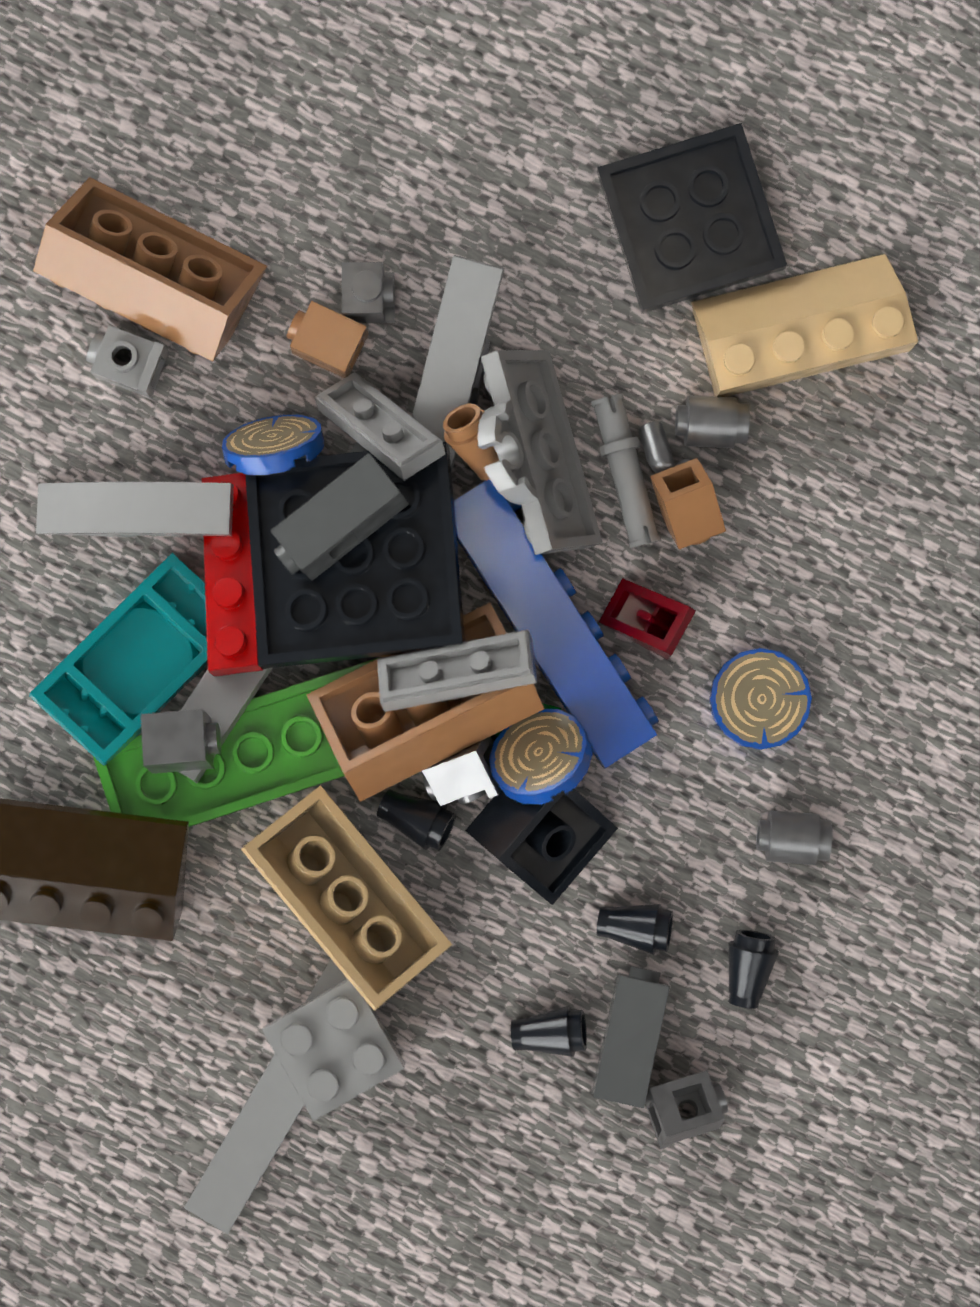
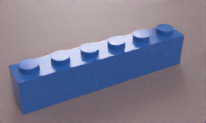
M485 480L454 500L457 541L514 630L518 632L529 629L533 639L534 658L537 666L566 711L574 715L586 730L592 752L603 769L657 736L652 726L658 723L659 720L646 699L642 696L635 700L626 687L625 683L632 678L617 654L614 653L607 657L597 640L602 638L604 634L591 613L587 610L580 615L570 597L576 594V590L564 571L559 568L553 572L542 556L543 554L535 555L533 545L525 534L524 526L515 514V512L522 509L521 505L509 502L497 491L491 480Z

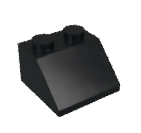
M576 789L571 790L567 794L563 790L559 794L552 796L554 801L544 804H522L507 797L503 790H501L499 795L492 798L465 831L553 905L618 828Z

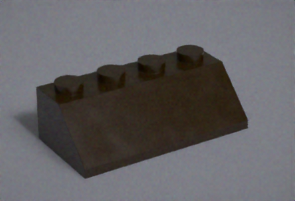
M0 798V920L173 941L183 908L189 822Z

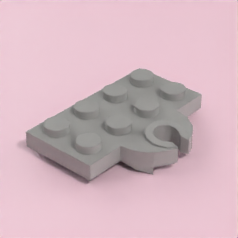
M497 350L481 356L485 371L484 385L492 397L494 406L486 409L479 420L478 447L486 449L493 446L495 448L499 461L489 464L484 468L491 482L503 497L511 503L522 505L525 516V534L533 545L535 555L581 550L602 544V538L550 350Z

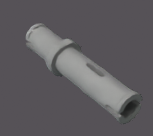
M623 394L612 395V398L607 396L594 400L591 404L594 407L604 444L599 447L601 457H607L629 539V548L631 549L661 541V537L658 534L636 448L640 447L639 439L632 436L623 402Z

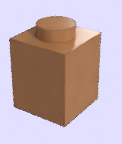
M311 301L306 313L298 310L287 332V338L292 340L290 348L293 355L342 378L350 375L369 335L367 326Z
M698 458L650 476L663 520L679 550L690 545L704 543L709 538L726 532L713 484Z

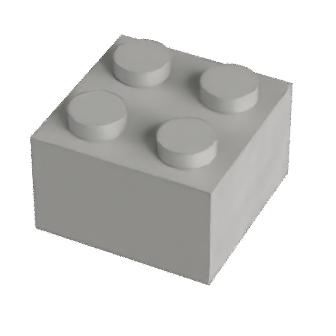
M348 979L270 1022L262 1029L313 1121L405 1068V1062L378 1014Z

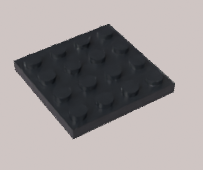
M446 441L443 442L444 456L406 480L399 477L369 451L318 456L310 462H307L306 458L295 459L296 467L290 468V470L268 475H246L258 665L261 668L267 669L404 654L430 648L458 645L465 642L450 450ZM370 453L409 505L313 581L301 570L292 574L274 552V549L281 544L272 534L271 530Z

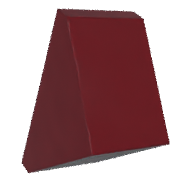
M622 578L599 623L668 660L696 611L685 604Z

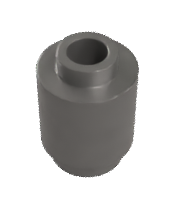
M688 395L686 405H677L675 435L684 436L685 446L734 448L735 443L747 444L750 425L749 403H737V398Z
M770 810L767 820L758 821L756 849L757 851H765L767 862L816 865L817 860L829 861L832 848V821L820 819L819 814Z

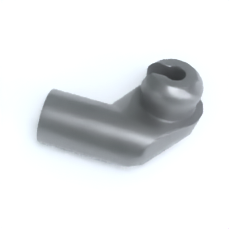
M649 422L639 428L638 432L648 464L655 473L690 461L689 459H683L677 463L674 462L661 422Z

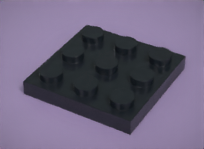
M742 123L597 167V175L642 314L786 269V259Z

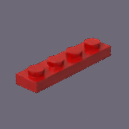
M235 473L202 478V482L231 483L234 485L232 536H203L208 672L215 677L263 671V668L258 665L246 475Z

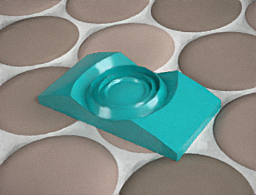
M171 553L29 693V697L103 766L141 733V714L160 713L208 665L205 582Z

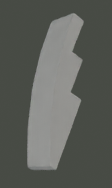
M208 482L39 483L36 534L138 538V536L184 537V535L232 536L234 485L231 483Z

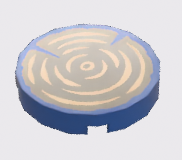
M277 415L245 423L232 430L222 441L225 464L229 468L235 465L237 472L246 475H268L290 470V468L296 467L295 459L306 455L307 462H310L324 449L321 423L312 417L304 415Z
M763 648L740 652L724 663L712 681L709 698L713 719L724 735L740 746L759 750L781 746L796 736L809 717L812 701L808 678L797 662L779 651Z
M544 709L502 730L493 743L489 761L491 774L507 797L522 804H544L554 801L552 796L559 794L563 790L567 794L578 786L589 770L593 752L586 730L574 715L560 709Z

